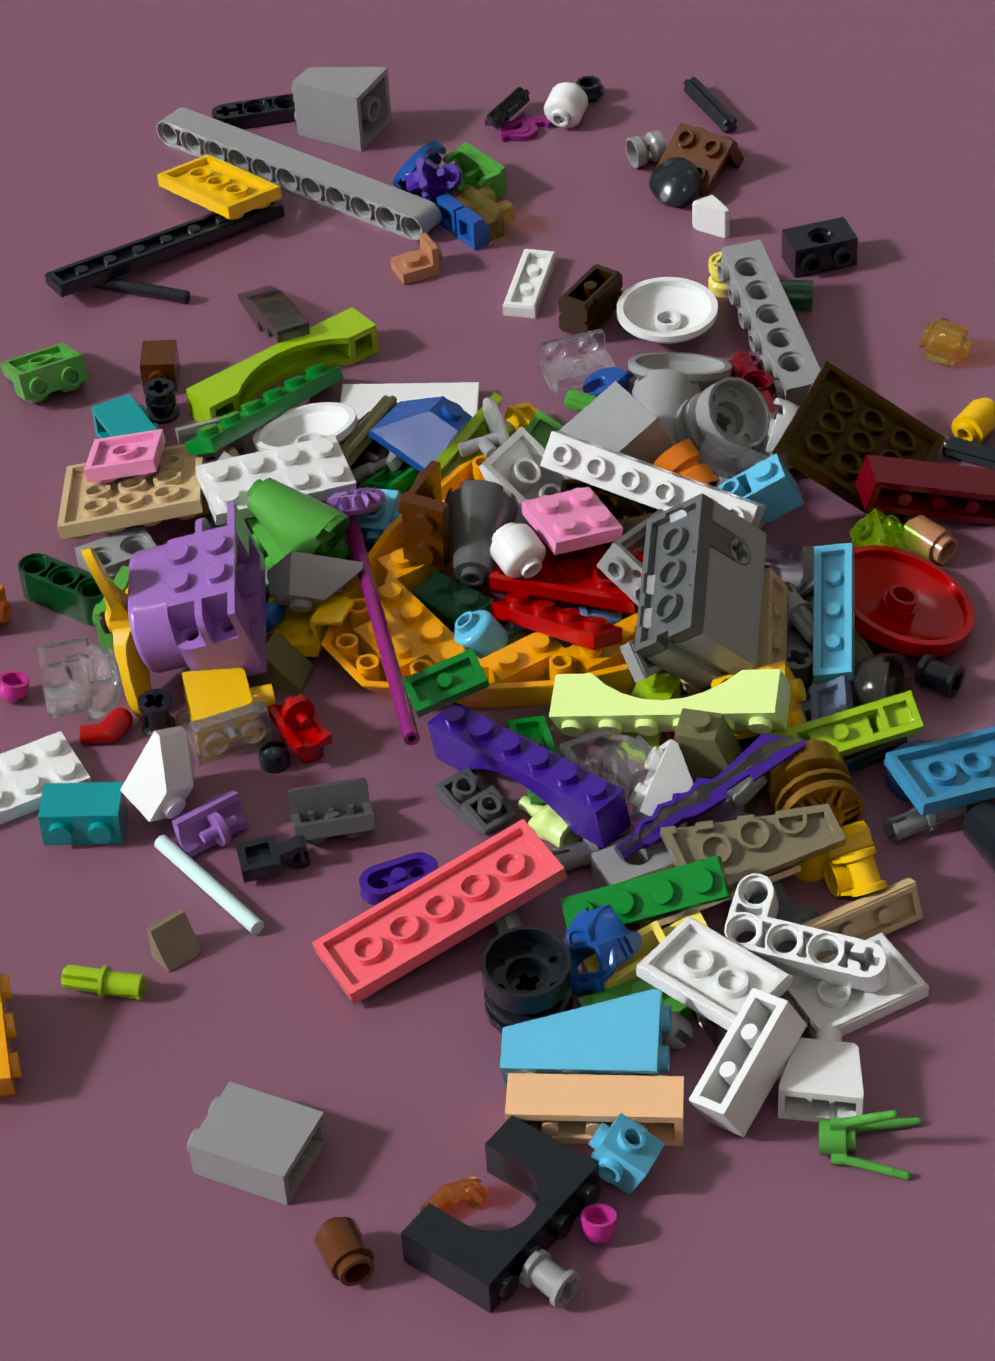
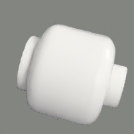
M558 83L552 88L544 105V114L555 126L573 128L580 123L588 106V97L584 90L575 83Z
M510 522L500 527L493 534L490 554L509 578H531L541 570L542 562L546 556V548L527 524Z

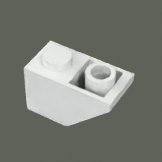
M672 739L659 746V748L655 746L651 750L644 768L649 770L644 783L639 782L632 792L629 804L633 805V809L629 817L636 822L652 816L658 804L671 801L675 793L688 792L693 785L679 744ZM697 791L677 808L663 811L657 824L651 826L650 829H654L682 808L695 805L698 798ZM687 822L681 824L677 828L686 827Z

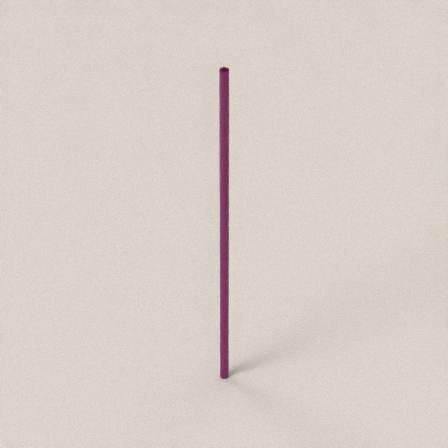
M347 515L350 517V524L346 534L354 561L363 562V569L358 573L402 736L407 745H415L419 742L420 736L357 515Z

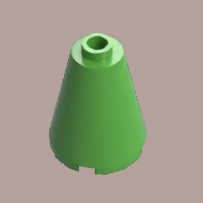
M270 477L264 481L261 479L256 480L246 494L249 498L247 507L286 555L291 551L323 556L329 548L334 550L350 524V517L344 512Z

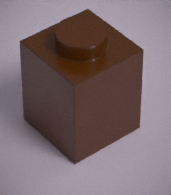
M176 340L142 342L140 372L143 388L151 379L166 378L174 383V391H178L180 362Z

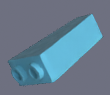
M651 989L503 1027L500 1071L504 1082L507 1084L508 1073L662 1075V1072H669L670 1048L669 1045H663L664 1031H671L672 1007L671 1005L664 1004L661 989Z

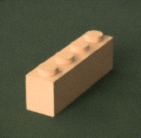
M508 1073L505 1122L513 1115L562 1144H588L603 1122L610 1127L619 1114L622 1113L629 1119L640 1123L648 1132L665 1143L664 1146H683L684 1076Z

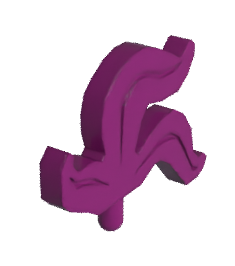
M522 113L521 117L512 121H506L504 125L496 130L503 132L501 134V142L503 143L507 140L524 142L532 140L538 135V127L545 126L549 129L551 122L545 116H527L526 113ZM485 118V125H486V126H488V124H487L488 118Z

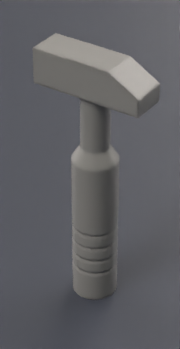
M389 451L388 457L375 463L368 462L352 469L351 472L356 483L375 475L378 470L389 467L391 472L396 471L403 464V460Z

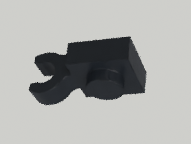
M275 835L236 843L244 883L284 874L282 865H288L294 869H302L311 865L305 836H295L277 843Z

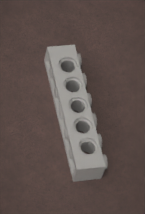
M758 239L722 247L721 262L717 263L719 279L721 282H726L728 286L729 301L731 305H736L738 308V318L742 329L747 328L751 350L753 353H758L760 357L759 363L763 371L770 373L773 377V390L776 396L799 406L821 368L762 241Z

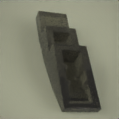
M268 285L238 294L241 304L260 332L265 331L268 337L274 336L278 343L310 334L309 323L287 295L279 289Z

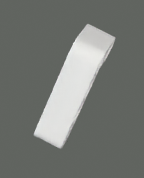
M757 873L746 875L740 880L725 923L724 933L726 938L788 973L868 992L880 990L887 984L890 970L885 952L879 944L776 919L779 902L772 881L767 876ZM764 893L768 895L762 903L751 904L748 902L753 894ZM752 931L756 933L750 942L739 943L736 941L738 935L742 932ZM793 941L797 943L790 952L781 953L776 951L778 945L782 942ZM834 951L838 953L837 957L831 962L822 963L817 960L822 952ZM870 962L876 963V966L871 965L868 971H862V968H867Z

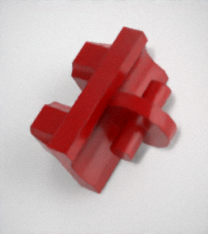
M301 693L295 697L289 696L285 700V704L267 706L268 716L302 764H308L323 758V747L333 743L332 734L315 712L314 704L309 698L304 697Z

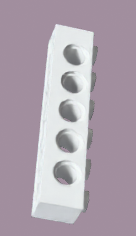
M551 431L540 464L541 467L659 510L662 508L664 511L703 493L758 528L766 508L764 504L561 431Z

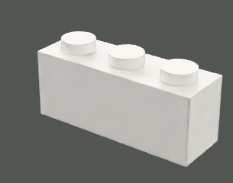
M755 988L751 989L689 1098L692 1105L710 1124L742 1137L746 1135L807 1026L789 1001Z

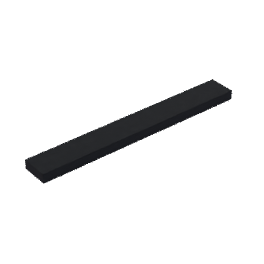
M275 200L270 202V205L266 208L253 209L244 213L243 217L234 220L227 219L213 212L47 272L45 274L46 284L59 296L65 297L285 216L284 206Z

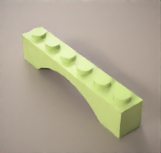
M781 669L741 670L727 681L705 692L679 699L651 700L620 693L605 685L592 673L556 674L549 718L563 734L572 737H580L584 733L619 736L621 732H637L642 735L653 736L657 735L658 732H676L682 708L722 713L732 732L750 730L758 734H768L772 730H786L792 686Z

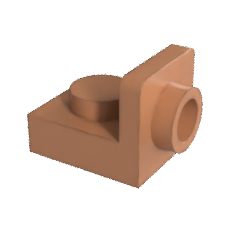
M426 232L419 234V250L407 251L402 255L390 258L391 269L403 285L440 275L439 261L442 260V251L439 244L433 242Z

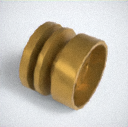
M806 740V746L765 774L767 783L763 787L775 812L829 803L840 827L860 821L863 816L864 803L850 777L848 768L837 747L827 741ZM801 742L793 743V744H791L790 746L798 745V744H800Z

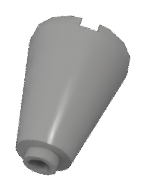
M656 369L647 372L646 377L640 381L639 377L635 380L632 396L659 420L672 444L675 445L679 443L674 423L677 410L684 401L702 391L696 380L693 384L686 379V374L681 371Z

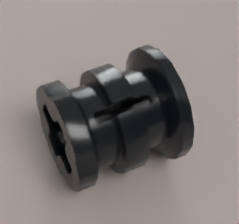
M166 378L149 380L143 388L149 420L157 424H166L174 421L180 412L176 404L174 383Z

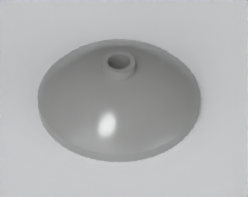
M656 352L635 355L628 360V369L635 377H639V380L645 378L646 373L651 370H677L685 373L686 379L693 384L696 380L700 385L701 391H704L717 381L729 377L732 373L731 363L720 358L700 354Z

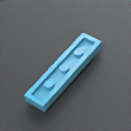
M852 543L814 546L813 677L816 684L824 683L843 675L849 681L855 680V550Z

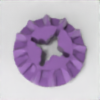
M365 487L334 493L326 499L327 505L344 512L346 515H358L379 509V505L384 504L386 500L385 493L380 489Z

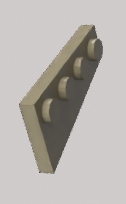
M829 803L779 810L773 815L754 817V814L737 816V820L713 823V820L696 822L695 826L676 828L675 826L660 828V835L675 867L717 855L720 856L729 890L737 888L740 880L746 875L757 873L768 876L841 847L846 842V837Z

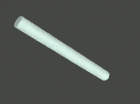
M161 835L156 839L154 843L155 848L250 933L257 935L263 930L264 922L170 838L166 835Z

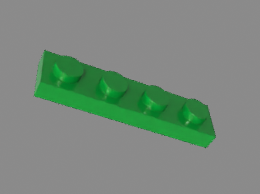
M717 855L561 898L560 901L568 930L576 914L587 907L591 911L610 904L623 925L629 926L731 898L722 858Z

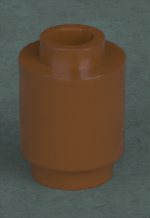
M333 1217L322 1224L315 1236V1244L332 1276L336 1280L341 1281L345 1286H355L367 1280L374 1271V1254L355 1220L350 1217Z

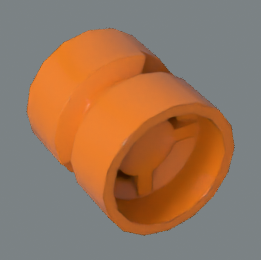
M690 439L682 440L660 455L653 464L717 487L720 482L719 477L706 463L699 464L702 454Z

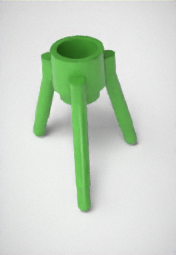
M896 1110L845 1118L819 1119L820 1155H831V1165H849L882 1175L909 1180L911 1173L908 1171L847 1155V1150H856L857 1132L918 1126L922 1120L919 1117L897 1118L899 1114Z

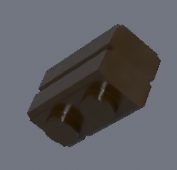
M599 264L593 265L558 299V308L561 313L559 315V328L576 337L588 338L613 314V311L617 310L618 299L623 293L621 290L623 287L622 274L619 271Z

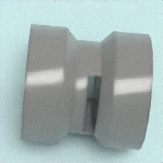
M659 130L650 131L644 137L636 135L626 139V153L633 168L643 167L649 161L659 162L667 148L664 137Z

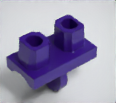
M425 157L416 160L417 170L405 175L408 192L414 195L422 192L423 198L437 204V197L448 193L454 197L453 190L459 187L462 181V171L457 165L448 163L440 168Z

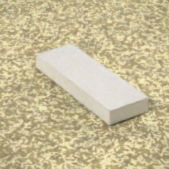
M524 249L503 304L504 316L536 319L556 264V252Z

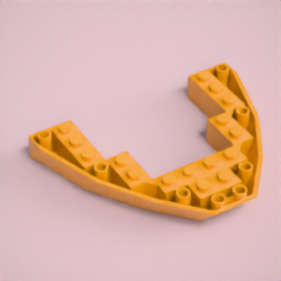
M484 454L458 465L441 480L442 502H445L448 490L452 488L453 492L459 489L461 482L485 480L479 469V466L487 459ZM401 514L386 527L368 553L402 677L405 678L469 649L457 644L454 639V633L421 603L461 583L454 574L451 549L450 563L444 570L404 559L403 542L400 541V531L402 528ZM356 574L350 579L343 592L344 595L354 602V606L349 611L342 625H329L321 646L363 688L393 701L359 577ZM638 612L613 624L622 627V643L591 650L573 644L564 648L554 637L534 632L481 659L477 657L488 679L489 687L455 702L471 708L551 705L556 674L592 673L605 685L620 693L630 694L636 683L619 647L636 638ZM663 669V670H661V671H659V672H660V673H666L667 671H666L665 669Z

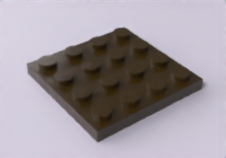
M826 361L773 449L772 454L777 453L784 462L894 532L905 515L866 511L861 501L855 482L866 455L933 462L945 437Z

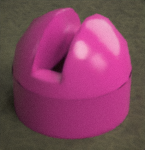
M6 671L0 674V696L4 701L12 704L16 703L17 700L22 701L26 698L29 690V677L19 671Z
M592 1204L581 1211V1230L587 1240L595 1244H603L613 1238L617 1229V1213L614 1208L606 1204Z

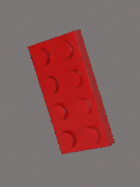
M536 534L545 545L546 556L542 562L541 570L531 578H509L497 563L489 576L490 589L511 593L522 592L530 596L635 614L638 607L596 566L610 546L597 545L590 547L587 559H555L553 552L541 537ZM632 551L631 554L643 564L644 552Z

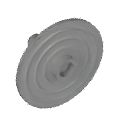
M491 397L484 398L483 417L487 435L458 443L461 457L482 452L488 458L510 438L501 412Z

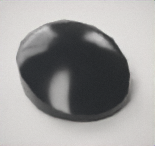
M674 157L665 160L657 166L651 174L649 186L654 196L664 205L674 208H685L699 197L702 190V181L698 169L691 161L685 158Z

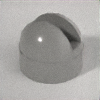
M673 1011L671 1031H664L663 1044L669 1045L671 1049H681L687 1046L681 1039L685 1034L692 1038L693 1028L687 1018L677 1011Z

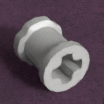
M541 1249L535 1251L527 1259L519 1281L526 1288H536L549 1297L552 1306L561 1309L577 1293L581 1283V1275L574 1269H564L551 1260L549 1252Z

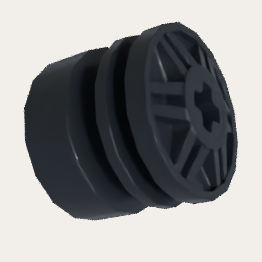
M517 926L502 931L490 940L482 953L481 965L485 1012L491 1025L501 1034L503 1027L573 1010L571 954L565 941L553 931L538 926Z

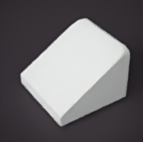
M714 195L695 200L692 204V226L698 231L721 238H728L730 235V210Z

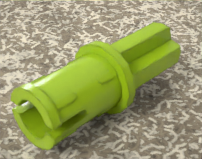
M67 965L63 968L61 975V986L64 989L97 993L98 997L102 999L109 995L142 1001L146 991L147 979L145 974L111 970V967L108 965H103L101 969Z

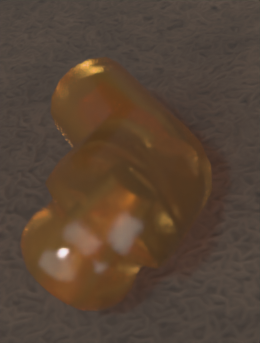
M468 1176L442 1185L420 1207V1211L431 1203L447 1213L462 1199L466 1201L470 1208H476L488 1197V1190L480 1184L482 1180L474 1176Z

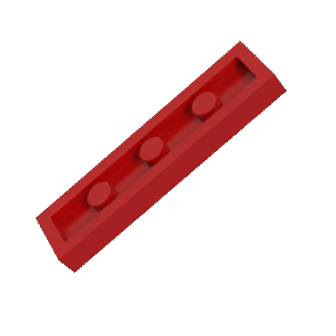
M509 593L506 595V599L491 602V614L496 619L591 650L622 643V627L607 623L606 618L580 615V610L561 609L555 607V603L552 601L530 599L527 593Z

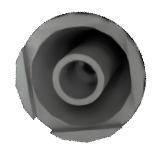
M467 480L461 482L459 489L453 492L452 488L448 490L445 502L449 506L450 549L456 578L465 585L479 586L489 581V576L496 564L490 554L493 534L503 525L515 522L518 514V502L513 493H511V497L504 493L503 486L498 483L486 480Z

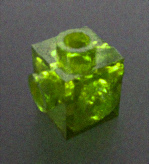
M877 508L860 519L849 530L854 548L880 545L909 552L903 535L905 528L895 516H887Z

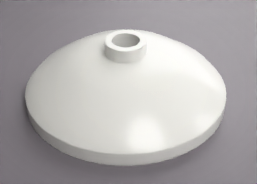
M658 277L636 283L625 290L617 302V318L621 326L641 340L658 344H675L692 340L706 332L715 323L718 316V302L715 295L704 285L679 277Z
M320 402L292 408L258 427L253 435L254 445L258 451H264L330 435H335L340 445L354 431L358 421L357 415L351 406L338 402Z

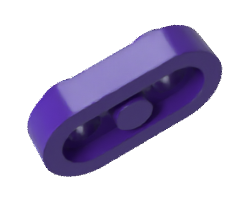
M416 852L371 866L364 870L359 878L361 897L365 902L377 905L438 869V863L433 856L427 853Z

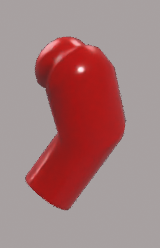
M115 708L100 724L80 725V743L118 742L133 724L131 712L126 708Z

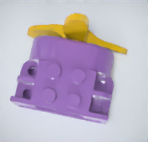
M235 502L227 503L226 526L212 529L206 518H200L195 521L194 534L170 539L167 544L135 552L129 562L128 588L125 592L115 585L91 547L81 550L85 562L105 598L107 610L100 612V624L105 634L112 633L114 653L119 666L122 685L128 704L136 717H143V714L138 709L137 700L139 696L151 690L149 670L155 673H162L188 666L190 671L242 668L245 670L246 677L267 672L265 559Z

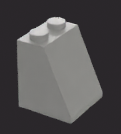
M308 67L292 82L291 91L294 95L295 104L294 119L297 123L299 136L362 152L392 121L388 69L386 67Z
M616 381L559 430L648 463H654L660 455L673 446L659 420Z

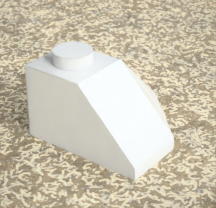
M182 726L155 730L120 789L149 822L174 818L186 806L185 800L194 784L195 755L186 730Z

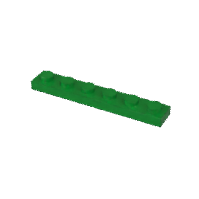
M324 363L308 367L305 369L306 375H299L285 380V387H277L265 391L262 394L263 399H256L242 404V411L231 412L219 417V424H210L199 428L196 431L197 436L185 442L189 456L216 452L344 379L340 366L325 368Z

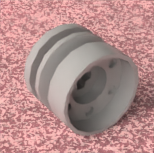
M727 377L684 401L677 410L674 422L676 437L679 442L685 439H690L702 454L699 464L706 463L708 466L717 467L763 441L768 434L770 426L769 408L763 395L753 384L742 378Z

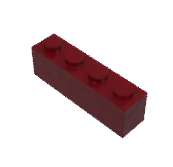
M866 455L855 482L866 511L910 516L924 515L928 518L995 525V469Z

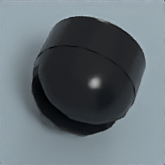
M271 739L260 747L259 762L261 769L267 773L277 774L289 768L291 764L290 752L284 742Z

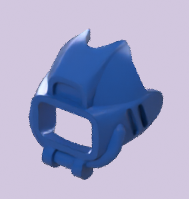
M610 904L589 911V907L582 909L576 914L567 930L566 945L571 954L573 993L581 995L585 994L586 991L594 993L603 992L605 990L603 982L613 975L616 967L632 958L642 946L640 934L636 931L628 930L615 914ZM590 947H593L596 951L599 970L597 972L578 974V966L589 955Z

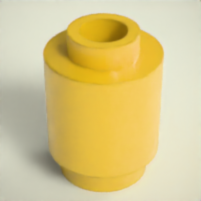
M985 397L971 401L952 421L951 429L954 436L981 443L995 428V402Z

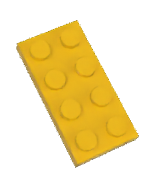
M209 154L157 174L160 187L230 220L239 219L244 216V213L253 209L266 208L270 205V202L282 198L279 185Z

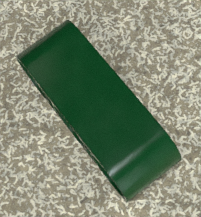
M32 553L21 558L18 562V570L23 595L26 599L86 625L96 626L92 620L93 610L97 603H101L104 596L91 573L41 553Z

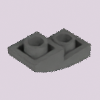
M468 767L436 784L435 794L460 820L484 836L516 818L517 812L493 785L486 789Z

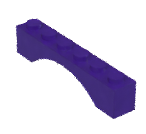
M454 702L428 722L437 759L459 771L466 767L470 770L487 769L514 779L545 801L575 834L604 849L631 826L624 789L473 710Z

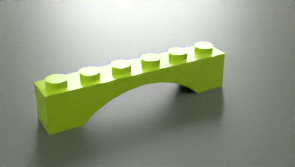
M351 307L187 388L186 393L190 417L196 422L221 417L231 412L242 411V404L255 400L266 389L281 380L305 372V369L321 363H324L325 367L353 365L379 352L376 324Z

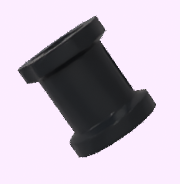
M928 653L921 658L917 666L914 682L919 686L929 685L943 691L945 697L953 698L963 683L965 668L958 664L951 666L936 660L934 654Z
M151 689L139 696L137 700L138 709L144 716L142 733L145 737L150 739L155 730L176 727L175 719L170 715L172 697L169 692L162 689Z

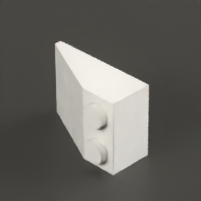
M521 426L479 466V469L486 481L498 483L503 486L504 493L510 497L511 493L516 496L518 514L514 523L527 524L535 534H538L522 515V502L539 498L543 495L559 493L562 479L574 478L541 467L540 464L545 449Z

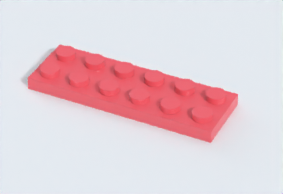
M522 819L312 942V945L318 957L353 1005L566 880L567 874L563 865L526 821Z

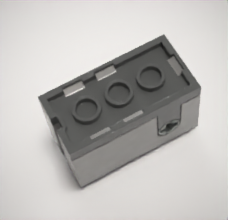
M703 493L647 519L634 652L699 690L711 686L712 680L718 679L719 676L726 675L727 673L734 676L741 670H749L756 667L767 533Z

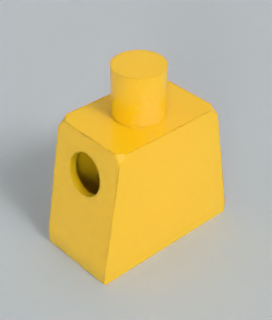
M242 668L182 672L186 703L197 749L253 733L257 728L254 710L267 708V706L273 704L276 705L272 684L249 688L245 670Z

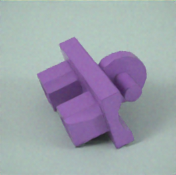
M231 790L221 796L217 794L207 799L204 805L188 813L182 812L171 819L180 848L190 857L216 844L222 847L232 842L233 835L249 827L248 821L241 809L239 793L235 790Z

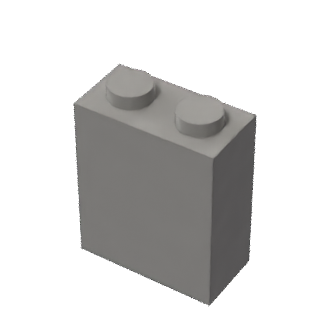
M229 1081L222 1094L212 1100L208 1115L200 1128H195L189 1136L187 1152L190 1153L193 1173L288 1205L327 1142L324 1112Z

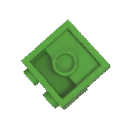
M63 342L0 363L3 375L13 382L16 395L25 401L29 400L30 403L43 401L49 397V393L58 390L61 392L76 390L80 387V383L89 380L82 354Z

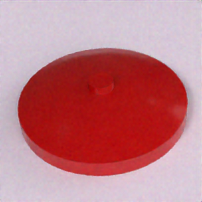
M880 545L854 548L855 630L885 648L921 657L928 653L935 656L946 655L956 651L965 643L974 625L975 611L966 591L950 574L931 561L902 549Z

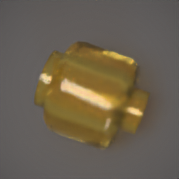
M939 317L934 323L928 322L919 347L923 348V355L926 359L947 367H953L958 359L966 360L973 341L967 339L968 329L966 326Z

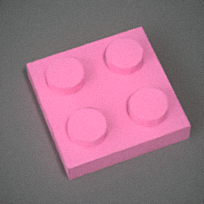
M163 429L94 439L84 468L87 483L98 481L99 483L106 484L122 477L144 478L157 472L166 442Z
M589 486L553 495H543L539 498L522 502V515L554 555L614 542L623 533L622 525Z

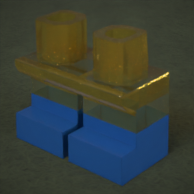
M467 184L462 189L461 195L456 198L448 193L437 197V207L442 215L439 225L455 237L457 236L458 239L473 250H477L504 236V225L515 219L514 205L507 199L497 204L496 194L488 186L476 190Z

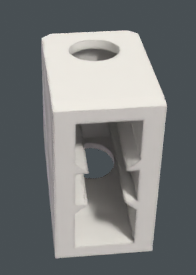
M832 1026L819 1028L816 1032V1039L800 1038L789 1057L779 1084L778 1118L819 1122V1119L863 1115L864 1091L859 1047L855 1043L842 1042L841 1031Z

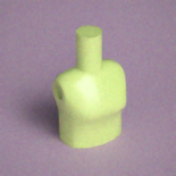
M524 795L519 800L518 808L532 817L528 825L540 839L546 840L559 848L575 844L582 838L575 834L548 804L545 806L542 804L531 805L527 795Z

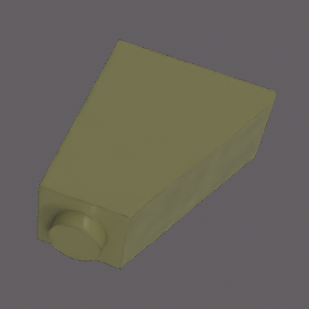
M682 708L674 741L679 744L693 784L698 777L715 779L743 750L722 713ZM749 760L744 761L719 782L698 788L696 790L698 798L695 804L708 801L709 794L714 789L744 772L749 766H752ZM760 790L743 806L745 811L742 814H754Z

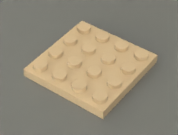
M185 443L164 447L157 472L144 478L122 477L106 484L99 483L98 481L87 483L84 473L86 463L67 466L57 523L60 540L69 538L72 540H83L95 533L105 531L111 534L119 533L131 526L142 525L150 527L161 523L162 520L173 518L186 520L195 517L198 513H203L204 494L196 476V466L206 464L207 453L189 456Z

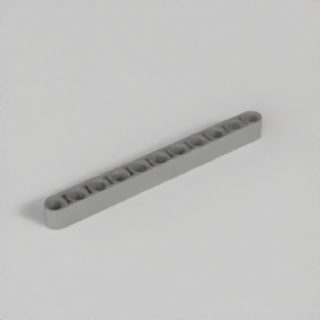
M180 107L158 122L156 126L158 136L168 146L197 157L207 154L279 185L280 189L411 240H420L419 234L429 233L442 220L439 208L430 200L184 107Z

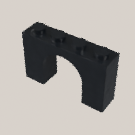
M513 1115L485 1143L487 1172L527 1195L536 1205L533 1212L523 1222L511 1228L499 1231H485L472 1228L429 1203L401 1232L405 1262L490 1314L502 1300L507 1301L513 1296L519 1285V1277L527 1259L535 1251L541 1249L547 1251L557 1239L565 1238L570 1232L574 1220L581 1214V1211L585 1207L595 1204L601 1192L599 1164Z

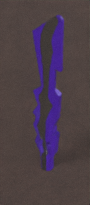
M761 734L715 779L698 777L688 792L675 793L671 801L658 804L652 816L639 820L634 833L614 847L615 852L621 860H625L638 850L647 849L663 841L660 835L661 827L675 826L677 828L685 822L699 818L727 801V791L749 776L755 782L806 746L805 739Z

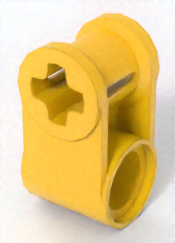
M875 846L857 850L823 863L824 880L833 896L858 897L888 886L886 880H881L874 855L877 853Z

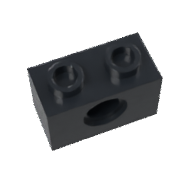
M844 217L782 229L781 257L794 278L857 265L858 237Z

